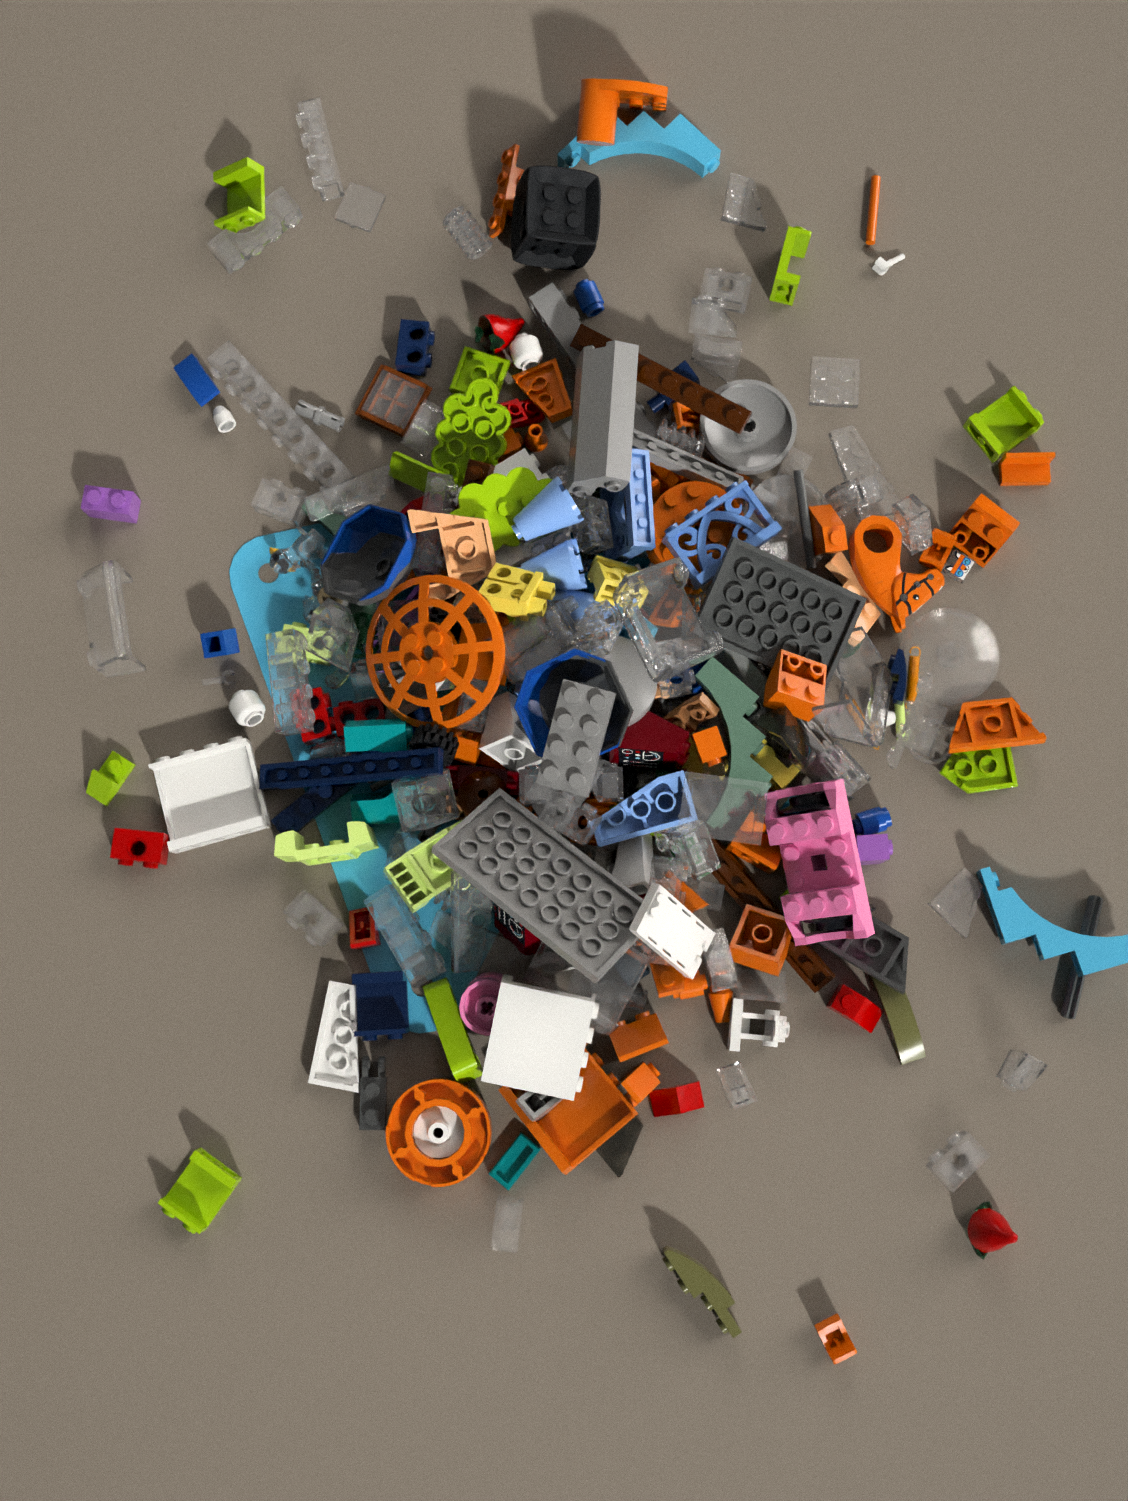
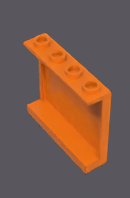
M596 1052L592 1055L589 1053L586 1068L580 1069L579 1076L584 1077L581 1093L575 1092L574 1101L563 1099L541 1120L532 1122L515 1102L527 1091L506 1086L498 1089L559 1170L565 1175L639 1114L634 1108L638 1104L628 1092L623 1095L618 1089V1086L621 1085L619 1080L612 1072L607 1075L601 1068L605 1063Z

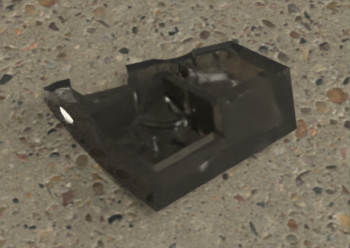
M636 1116L596 1149L618 1178L623 1175L644 1126Z

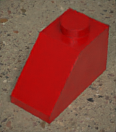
M844 984L837 986L826 1005L832 1011L869 1033H872L884 1012L869 999Z

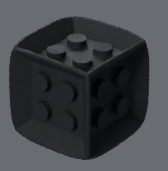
M537 165L528 167L517 184L513 202L511 225V253L513 260L524 265L560 270H574L584 267L595 252L599 235L601 207L599 177L587 171L556 166Z

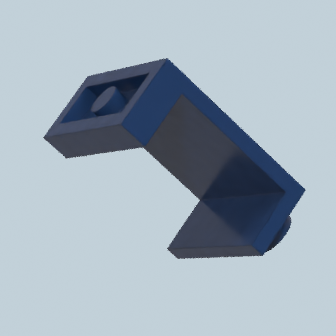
M407 971L352 974V984H356L358 1031H354V1037L362 1036V1041L377 1040V1035H387V1040L403 1039V1034L409 1033Z

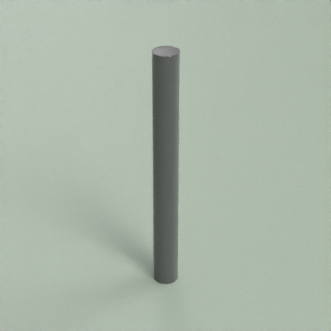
M795 470L793 473L807 569L817 568L804 473L803 470Z

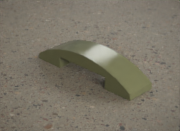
M869 975L894 1039L892 1041L900 1064L903 1065L926 1057L919 1028L906 992L902 995Z

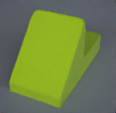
M112 751L99 771L95 769L91 771L86 793L108 807L135 767V764Z

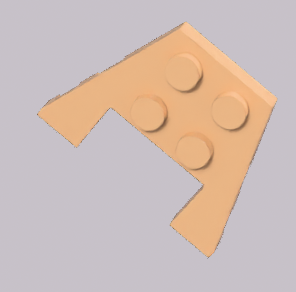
M414 509L407 510L412 533L439 529L449 577H454L469 585H473L489 575L497 562L488 519ZM432 583L429 585V598L446 600L460 592V590L445 584Z
M838 552L831 557L825 567L842 583L841 587L867 598L849 638V642L855 645L861 641L881 613L860 585L844 554Z

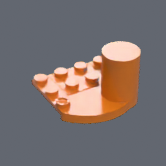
M582 79L576 142L595 146H613L615 144L617 110L620 108V104H629V109L643 110V105L652 106V111L666 112L668 87L632 80Z

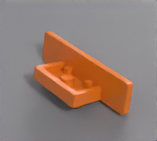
M514 144L509 149H506L501 157L503 165L497 178L498 191L493 199L494 211L488 224L490 228L489 237L493 239L503 232L506 215L512 216L516 187L525 171L516 166L520 147L518 144Z

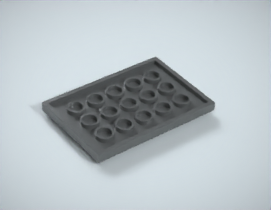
M731 537L690 632L770 668L773 667L781 649L827 665L826 692L867 598L736 537Z

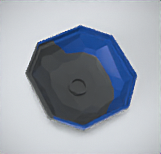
M368 504L342 521L320 564L324 593L359 606H367L388 597L394 588L405 582L411 573L417 544L416 533H412L407 516L401 512Z
M574 648L526 672L514 708L537 756L543 757L563 679L616 693L600 755L621 746L634 710L611 661Z

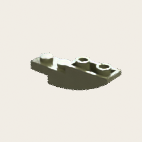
M665 1246L663 1248L665 1256L662 1260L670 1272L675 1269L680 1276L677 1282L685 1294L690 1292L693 1298L703 1292L704 1295L700 1298L709 1311L714 1309L719 1316L716 1322L723 1333L729 1332L733 1338L742 1333L728 1310L730 1306L735 1304V1301L724 1285L707 1268L692 1257L677 1249Z

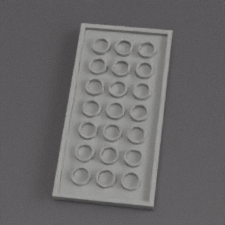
M501 788L496 790L432 847L431 853L595 984L639 939L628 929L644 899Z

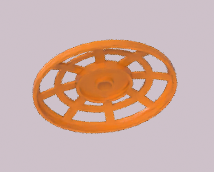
M423 575L399 584L379 604L368 629L366 663L373 688L390 712L402 721H406V723L415 727H419L422 724L425 726L426 723H430L432 727H434V724H437L440 729L443 727L448 729L472 720L492 700L498 690L505 665L503 631L490 603L471 585L454 577ZM430 583L449 585L460 590L465 596L456 606H453L444 600L429 598ZM419 584L418 600L404 605L394 613L388 606L394 596L402 590ZM473 602L479 607L486 619L492 641L477 642L473 628L463 614ZM429 606L441 608L449 613L441 624L429 621ZM418 608L419 623L414 624L408 629L400 619L409 611ZM383 615L388 621V625L383 635L381 653L373 654L375 630L379 618ZM456 621L463 628L468 643L457 644L453 633L450 631ZM393 629H395L402 637L399 651L388 652L389 640ZM427 646H430L433 650V656L430 660L424 654ZM493 651L491 675L482 693L470 682L476 671L478 653ZM460 654H469L465 675L461 677L454 671L458 662V656ZM400 661L406 673L400 684L395 679L389 662ZM374 664H383L386 677L395 690L391 701L380 686ZM448 679L457 686L449 694L438 698L435 683ZM413 681L425 684L427 699L418 698L407 692ZM463 692L476 701L463 714L443 721L440 706L454 701ZM403 698L415 705L429 707L433 722L416 720L399 711L398 708Z

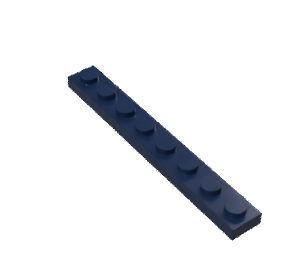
M421 707L407 715L416 720L433 722L429 707ZM412 726V727H413V735H414V732H415V730H416L417 727ZM356 751V752H355L354 754H352L351 756H354V755H364V754H375V753H383V752H379V751ZM360 782L313 786L275 816L271 822L280 834L291 830L298 833Z
M437 747L261 764L259 789L268 791L443 775L444 749Z

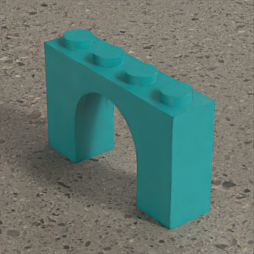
M399 718L346 721L344 725L346 752L379 751L385 753L409 750V741L413 737L412 725H408L406 721H402ZM417 777L399 779L391 789L384 792L353 794L350 800L352 821L365 822L366 824L413 822L415 814H419L418 798L414 799L413 790L417 789Z

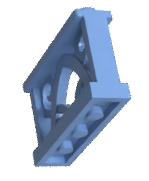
M632 448L630 482L623 491L610 492L606 488L599 487L604 557L622 563H627L629 559L646 550L651 551L656 548L649 450ZM624 497H625V501H626V516H627L626 521H625Z
M746 480L740 484L737 481L724 490L726 494L720 498L717 495L713 496L705 503L706 507L701 511L694 509L684 517L686 519L685 522L680 525L676 522L664 531L666 535L662 539L663 544L666 545L690 578L691 584L696 591L713 580L726 550V547L720 544L706 545L707 530L711 521L735 524L736 526L732 531L731 537L738 538L739 529L741 527L744 528L741 533L746 534L747 539L743 541L757 548L775 537L782 529L779 523L770 516ZM743 498L748 503V511L745 516L739 515L742 511V504H740L739 508L732 507L731 502L733 499ZM724 505L725 511H715ZM753 512L764 525L765 529L761 528L758 524L749 519ZM701 521L699 524L698 531L692 527L693 525ZM689 534L691 541H685L684 543L689 546L696 545V549L691 551L682 549L678 544L679 536ZM718 550L720 558L714 559L712 557L713 552L707 555V551ZM697 555L701 573L696 570L688 557Z

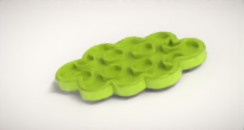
M479 377L472 380L465 394L455 393L450 395L443 404L445 419L441 420L435 428V436L439 443L431 452V462L435 469L458 479L455 490L462 487L469 459L496 466L498 464L497 459L507 449V442L503 434L509 430L511 414L505 406L497 403L498 388L488 378Z
M516 467L507 476L498 473L491 474L486 477L482 485L472 483L463 487L457 499L459 509L452 511L450 514L488 519L494 552L499 550L502 545L517 547L525 539L523 537L517 538L511 528L515 524L512 519L553 479L537 480L535 474L525 467Z

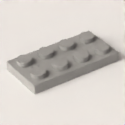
M563 679L536 779L537 784L589 797L616 697L615 692Z

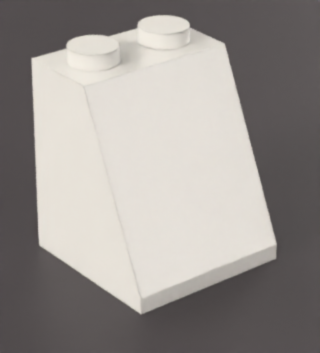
M506 692L492 698L490 701L479 749L507 769L520 772L540 764L542 757L535 754L514 708L517 697L510 692Z

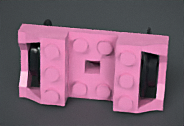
M836 779L806 784L805 786H795L765 793V825L770 846L779 845L789 890V894L781 897L785 922L794 938L795 946L846 938H868L875 934L871 912L877 909V905L869 904L848 805V801L855 798L854 796L846 795L844 780ZM795 796L789 798V806L779 812L778 799ZM780 813H782V814H785V813H794V814H788V815H782V816H780ZM802 921L814 924L817 931L804 934Z

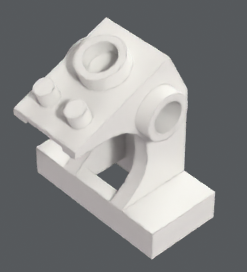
M732 998L727 1050L740 1052L741 1039L762 1040V1046L778 1047V1042H785V1037L789 1036L790 1025L789 1022H786V1016H780V1011L765 1009L764 1014L743 1012L744 999ZM750 1018L765 1020L764 1035L749 1034Z

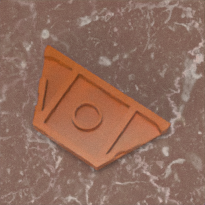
M1012 697L963 702L948 747V754L1043 744L1047 738L1043 732L1039 733L1032 725L1033 720L1020 709V705Z

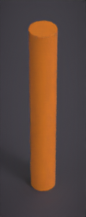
M878 175L871 177L866 232L867 245H874L876 238L881 177Z

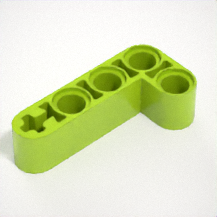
M445 977L423 986L424 994L454 1078L457 1082L465 1083L482 1076L483 1069L471 1044L448 978Z

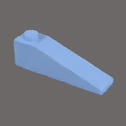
M684 770L657 777L591 822L598 848L698 820Z

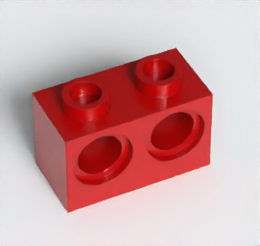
M321 687L292 694L302 741L308 746L335 739L334 731H336L334 716L331 717L329 707H332L329 692L325 693ZM311 699H319V705L315 709H308V702ZM318 722H324V730L320 733H314V725Z
M377 696L365 697L363 702L358 703L343 701L338 703L337 707H332L337 737L340 740H345L343 718L347 714H353L355 716L354 721L369 720L367 719L368 712L372 709L379 710V716L376 719H386V707Z

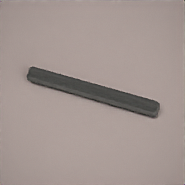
M1096 895L1088 897L1080 934L1095 936L1103 905L1102 897ZM1073 963L1061 1010V1016L1067 1019L1076 1018L1086 975L1078 977Z

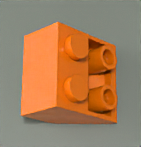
M981 493L949 534L957 537L954 543L956 548L984 568L1013 534L1020 522Z
M781 649L765 684L763 706L809 722L824 707L827 665Z

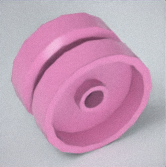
M487 972L478 975L472 979L461 996L459 1004L461 1018L465 1025L476 1034L490 1036L503 974Z

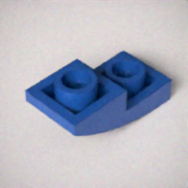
M193 353L173 367L201 407L220 393L212 378L206 373Z

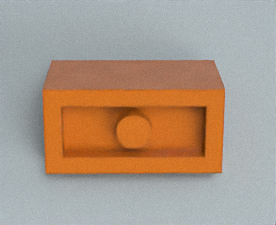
M1055 452L1005 453L998 462L1000 486L1049 485L1051 482L1050 463L1056 457Z

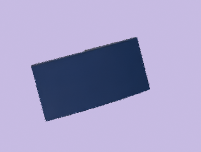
M898 649L896 655L891 654L887 669H891V677L899 679L898 682L893 681L889 695L893 696L894 704L902 706L906 692L907 670L904 652L902 649Z

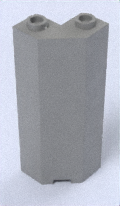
M613 340L606 342V346L595 349L593 345L586 346L577 357L567 478L568 492L573 493L577 497L591 496L597 487L606 488L610 492L623 491L630 482L639 345Z

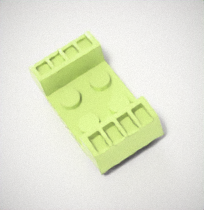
M462 819L438 832L384 867L383 872L412 913L421 909L433 897L463 879V877L431 853L433 845L458 825Z
M352 821L347 822L348 843H345V840H333L329 842V846H320L319 843L305 845L304 837L291 830L276 835L274 856L285 862H302L312 866L358 859L363 852L377 849L379 845L373 828L365 822Z

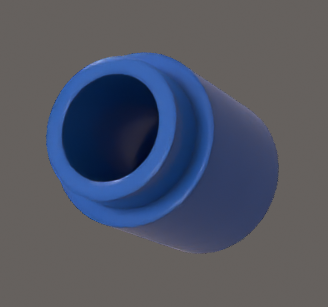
M584 279L578 282L573 293L582 312L586 313L587 317H594L604 310V301L595 281Z
M878 806L856 813L852 824L856 834L873 835L886 831L887 827L892 826V820L887 808H880Z

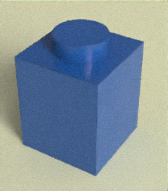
M236 628L200 634L204 659L240 653Z

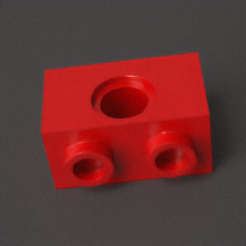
M114 828L110 858L118 860V865L133 866L134 862L143 863L142 867L158 869V864L167 865L169 852L167 841H170L169 835L161 832ZM144 843L145 851L141 855H137V845Z

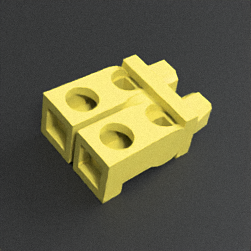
M595 555L587 574V579L594 584L596 589L593 595L594 600L615 607L617 605L618 608L639 614L649 591L641 576L637 574V567Z
M495 563L479 592L490 603L494 611L503 612L510 617H520V620L528 622L531 615L544 616L547 609V600L552 601L555 596V583L543 581L542 572L536 571L533 573L528 570Z
M764 739L762 741L765 744L763 749L756 756L751 754L750 757L773 776L769 781L772 784L770 787L772 790L785 789L795 779L800 770L794 764L787 768L775 757L774 750L766 745L768 741Z

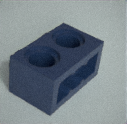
M401 319L395 361L397 371L406 375L426 377L427 368L432 366V354L429 353L430 346H434L435 331H431L430 322ZM416 334L423 335L422 338L418 340L412 339V337ZM412 357L420 358L417 362L409 361Z

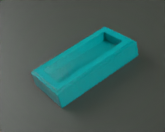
M521 1132L489 1172V1175L509 1191L541 1148Z

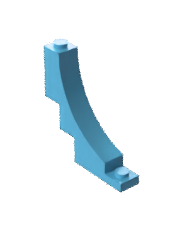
M643 111L628 126L617 117L615 144L613 146L581 144L576 142V136L557 154L558 167L573 168L578 164L580 158L588 165H591L600 160L622 154H652L679 162L703 178L709 172L713 173L718 168L721 150L682 114H679L663 129Z
M990 867L976 872L1001 945L1031 937L1040 961L1070 952L1078 977L1128 963V934L1113 937H1097L1065 930L1034 912L1017 895L1012 887L998 891L997 887L1000 886V882L996 872H992Z

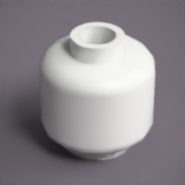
M527 333L518 334L509 346L514 365L523 371L539 365L543 359L539 340L534 335H528Z
M239 690L235 692L228 705L231 714L241 726H256L263 720L266 711L264 703L253 690Z

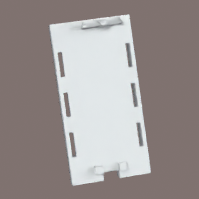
M656 883L651 884L628 929L683 976L690 979L694 978L702 962L700 956L703 951L707 952L715 935L711 929L665 888Z

